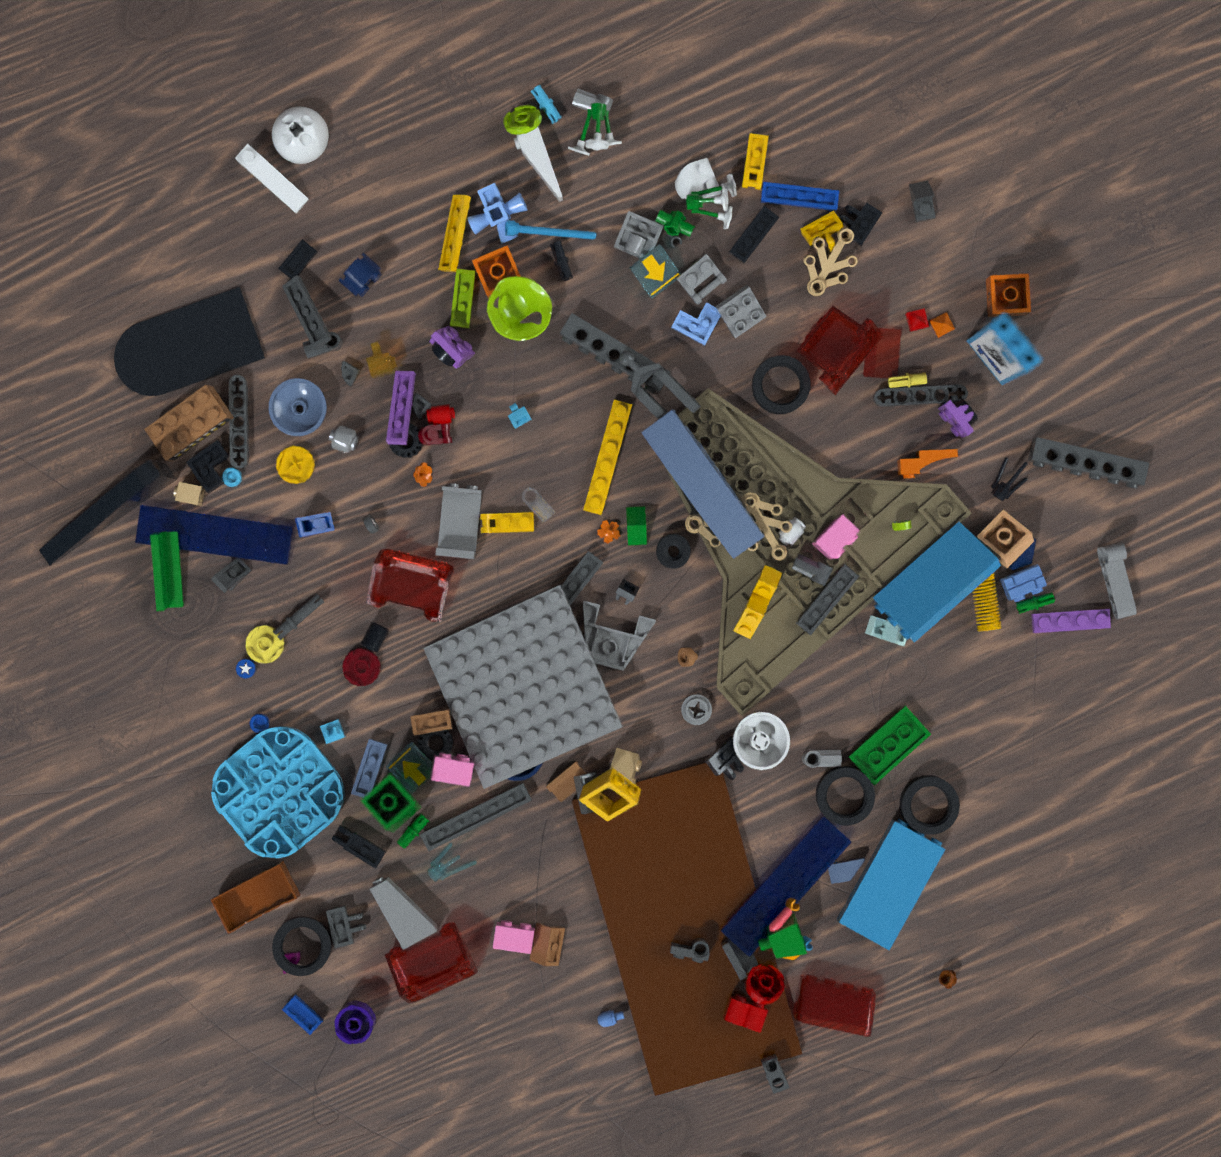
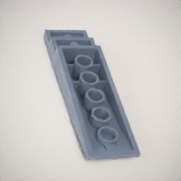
M671 410L641 432L733 559L765 537L701 443L696 440L674 410Z

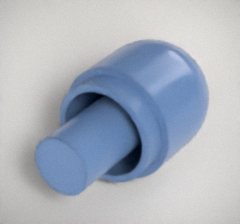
M614 1010L601 1012L598 1015L597 1021L600 1026L609 1027L617 1024V1020L625 1019L623 1011L615 1013Z

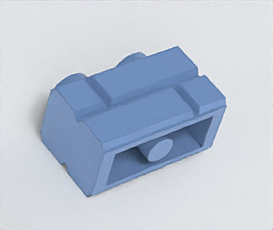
M1038 564L1000 579L1007 599H1014V602L1025 599V594L1030 592L1032 595L1043 591L1042 587L1047 586Z

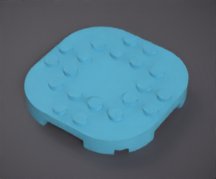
M276 726L260 732L225 760L214 774L211 792L216 810L224 816L245 842L244 845L253 853L269 858H283L303 847L337 818L345 797L342 779L333 765L309 736L296 728L288 726Z

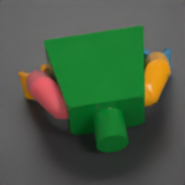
M788 898L786 900V907L767 926L768 937L758 940L761 951L772 948L776 958L795 960L800 955L807 954V951L812 950L813 946L809 943L812 939L802 936L795 913L792 914V911L800 909L799 904L795 903L796 899Z

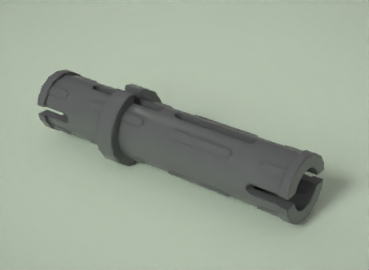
M316 593L292 616H287L285 618L286 621L273 630L274 634L277 635L283 630L277 636L282 640L291 630H296L299 623L325 602L320 599L314 603L320 597Z

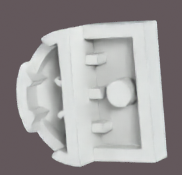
M708 158L689 163L679 171L675 180L676 191L682 199H686V195L691 194V192L719 186ZM720 190L700 196L703 198H713L714 196H719L722 192Z

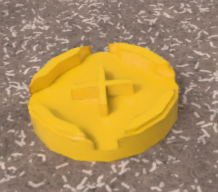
M290 446L280 452L276 460V469L280 477L286 482L300 484L311 478L315 469V462L311 453L305 448Z

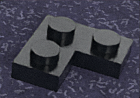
M216 440L186 463L206 493L210 494L224 484V481L214 467L230 456L222 444Z

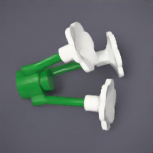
M591 104V109H588L581 138L578 140L577 146L568 147L569 150L590 155L584 149V140L591 116L592 120L596 121V133H594L593 140L589 139L586 141L587 148L601 150L608 149L610 145L622 144V141L613 139V133L610 131L609 110H606V104ZM604 119L607 133L605 134L606 141L601 139L602 134L600 133V124Z
M728 174L727 183H723L718 187L687 194V210H691V213L717 217L718 220L724 222L723 229H728L733 209L732 206L728 207V190L732 197L737 196L733 175ZM722 190V195L714 196V198H703L700 196ZM714 202L715 204H722L723 210L726 212L715 213L699 208L703 207V203Z

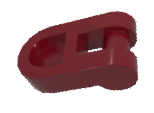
M450 424L429 425L419 430L418 437L424 445L453 443L452 437L449 434V430H451ZM438 431L442 432V438H439Z

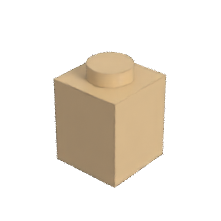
M179 482L175 486V501L202 506L205 493L202 486Z

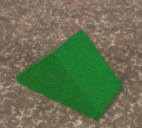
M645 506L626 507L628 546L647 545Z

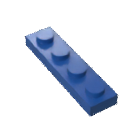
M763 182L761 202L831 211H837L838 190Z

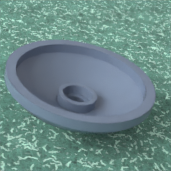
M300 378L290 379L278 385L271 394L268 406L269 415L274 425L283 433L291 436L311 434L321 426L327 412L326 399L320 388L314 383ZM299 405L303 406V410L301 412L297 411V407Z

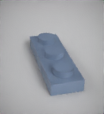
M373 739L368 740L351 794L364 798L373 790L388 744Z

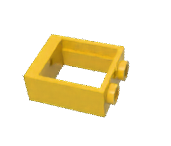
M611 768L583 786L579 801L608 822L638 803L641 789L617 770ZM610 787L623 798L614 803L602 794L601 791Z

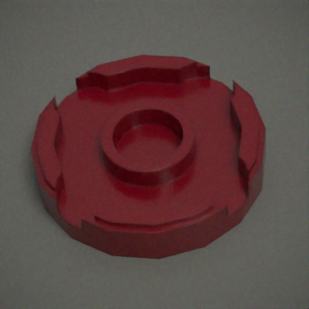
M358 648L350 651L345 656L342 663L343 674L351 684L366 686L378 678L381 671V663L373 651L366 648Z

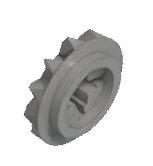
M691 695L684 700L681 713L688 723L701 725L709 720L712 706L706 697ZM699 702V708L705 712H698L694 718V711L689 709V707H695Z

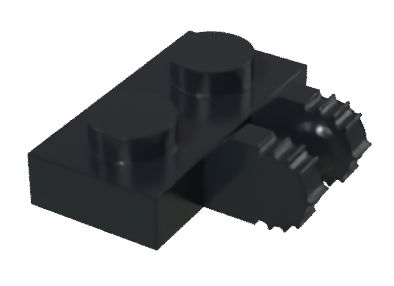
M868 203L865 204L861 212L851 205H846V211L857 218L855 221H852L845 215H840L839 219L842 223L850 226L854 233L853 242L862 246L882 215V212Z
M730 736L705 760L715 776L724 772L729 779L734 780L736 774L730 765L737 772L741 773L744 770L734 750L733 736Z

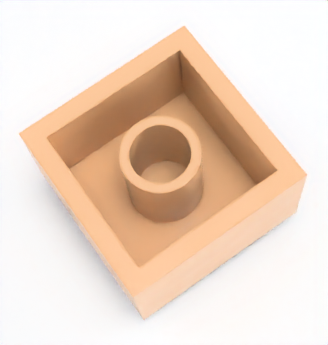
M1002 510L977 536V539L1006 568L1034 542L1032 532L1005 510Z

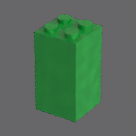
M391 774L360 800L387 831L393 833L422 808L402 783Z

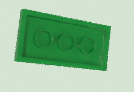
M904 705L848 757L869 778L871 783L876 785L926 740L931 733Z

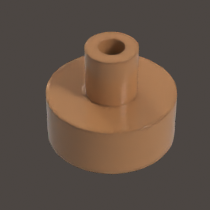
M690 647L681 648L678 652V662L682 667H690L698 659L697 653Z

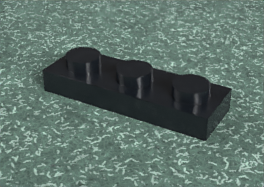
M764 206L729 253L745 264L778 221L779 217Z

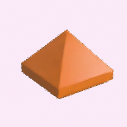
M947 312L929 321L938 338L955 329Z

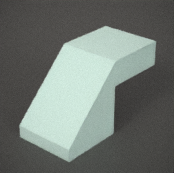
M870 616L865 634L901 646H905L906 639L899 632L901 629L897 625L893 627L887 620Z

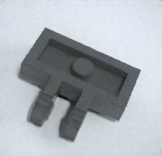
M346 905L326 910L334 948L354 944L352 933L367 929L366 924L350 926L349 921L364 917L362 912L348 916Z

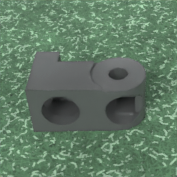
M776 1054L762 1058L761 1062L773 1094L790 1088ZM783 1082L781 1086H774Z

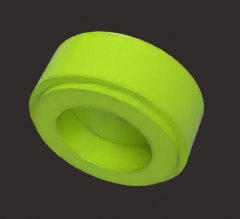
M911 520L892 522V530L894 531L907 530L912 527Z

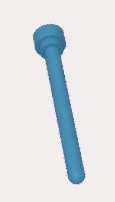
M507 220L505 224L506 236L526 233L592 240L596 238V233L590 231L519 225V223L513 220Z

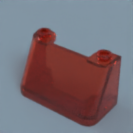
M381 549L373 563L366 604L380 608L386 605L387 602L424 610V616L427 620L441 622L454 567L444 562L392 549Z
M455 922L444 924L439 931L440 935L408 950L394 947L389 953L385 954L398 994L407 1003L418 1002L468 979L478 972Z

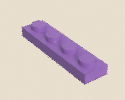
M395 371L386 438L387 444L407 445L416 377L414 371Z
M1110 609L1032 614L1033 633L1111 628Z

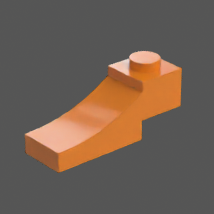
M958 449L921 450L916 452V458L899 459L897 460L898 476L903 475V479H913L915 475L920 474V469L930 463L958 457Z

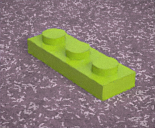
M456 270L450 327L470 329L476 271Z

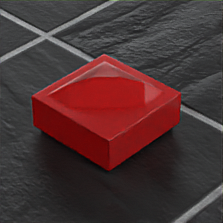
M925 308L905 313L910 332L929 327Z

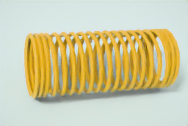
M994 573L979 585L982 587L974 589L979 591L972 592L973 594L982 593L973 595V597H979L973 600H982L973 602L974 604L985 603L974 605V607H982L974 610H985L975 612V614L988 613L975 616L985 617L978 618L976 621L988 620L976 622V624H982L976 626L977 631L1002 628L1001 621H998L1001 619L999 618L1000 614H997L1000 611H995L999 609L997 607L999 604H995L999 601L995 597L998 594H993L997 592L995 590L996 587H993L996 586L994 583L996 581L992 580L995 579Z

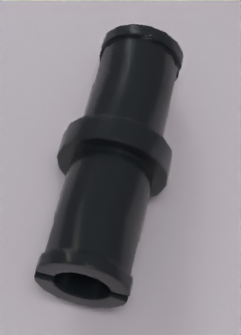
M557 241L550 244L555 259L554 265L559 270L561 281L564 282L572 279L573 275L568 264L569 258L564 253L562 242Z

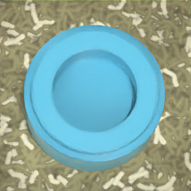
M227 468L222 474V480L225 485L236 487L242 481V474L236 468Z

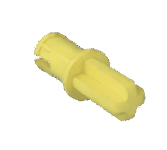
M925 372L916 374L905 373V375L888 378L889 388L927 384Z

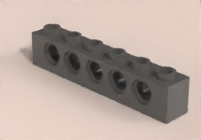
M571 313L560 332L564 342L572 345V343L579 346L578 350L586 355L589 353L596 356V361L603 365L608 363L612 366L611 369L620 375L623 372L628 375L627 379L633 382L635 372L622 365L619 358L617 360L610 359L609 353L611 351H618L619 354L624 351L632 352L635 358L634 361L640 367L655 363ZM579 331H584L587 337L584 340H578L576 334ZM595 341L603 343L604 346L601 350H595L592 347ZM653 373V377L646 380L643 385H645L644 389L652 394L655 392L659 394L664 383Z
M1038 437L1032 439L1028 461L1033 462V466L1044 468V465L1052 466L1051 470L1063 472V469L1070 470L1072 475L1081 476L1083 473L1089 475L1090 479L1100 480V478L1108 479V483L1119 484V482L1126 483V487L1134 489L1145 485L1149 468L1148 462ZM1048 450L1053 451V460L1047 458ZM1067 454L1071 455L1073 458V462L1071 465L1067 464L1065 461V457ZM1085 459L1091 461L1092 466L1090 469L1084 466ZM1104 463L1109 464V473L1104 472ZM1123 467H1126L1129 471L1127 477L1122 475Z

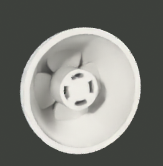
M297 106L286 109L276 118L273 124V145L279 155L289 162L296 164L312 162L321 156L328 144L329 132L326 122L316 111L310 108Z
M757 712L748 715L738 724L733 736V746L738 758L745 765L757 770H767L780 764L786 757L790 747V735L786 725L777 716L766 712Z

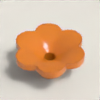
M425 462L416 467L413 476L415 481L420 483V486L426 487L427 483H431L432 468Z

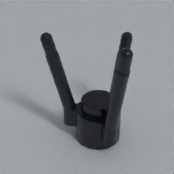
M1006 457L995 482L991 486L993 489L991 494L1001 501H1004L1005 498L1008 500L1011 494L1028 480L1024 478L1012 489L1010 487L1027 466V462L1023 463L1007 484L1004 482L998 484L1008 462Z

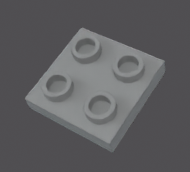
M628 211L614 248L645 260L653 254L664 225Z
M748 285L716 306L717 311L735 339L767 317Z

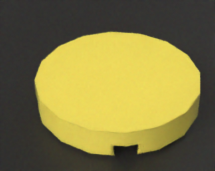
M263 625L254 628L246 638L247 654L258 663L274 662L284 651V639L280 640L277 637L281 633L279 632L275 635L273 632L275 628L272 626Z

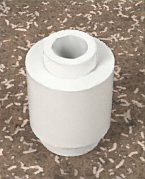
M796 517L789 520L793 526L790 532L785 533L781 530L778 532L780 535L778 539L786 546L788 544L792 546L806 528ZM786 523L783 528L789 530L790 525Z

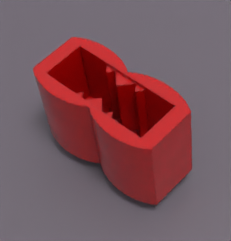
M736 994V996L730 995L723 1019L761 1033L768 1013V1009L764 1007L765 1005L755 1001L753 1003L748 1002L745 996Z

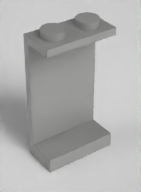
M447 483V487L442 486L443 499L439 539L435 555L475 559L482 491L478 490V486L467 485L466 489L459 488V484Z

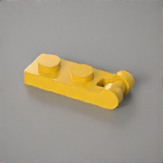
M749 134L742 188L755 187L756 190H761L769 136ZM750 174H756V180L749 179Z
M534 512L480 514V520H482L481 533L534 532ZM490 520H495L496 527H490Z

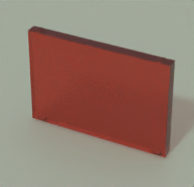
M867 327L863 377L888 379L892 376H898L901 329Z

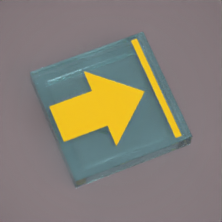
M660 244L629 267L651 299L677 280L676 277L681 274Z
M411 742L386 767L413 794L430 778L432 763Z

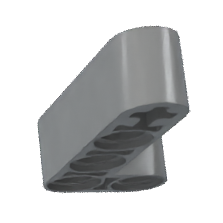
M1117 542L1098 547L1097 554L1114 617L1118 620L1136 615V606L1124 564V559H1127L1124 544Z

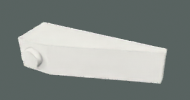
M537 127L526 134L516 135V138L513 139L517 150L521 148L524 157L559 202L563 201V196L539 128Z
M249 144L235 157L246 170L296 214L309 200Z

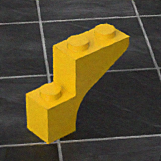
M767 565L763 567L734 627V632L749 639L752 638L765 615L771 597L777 589L782 572Z

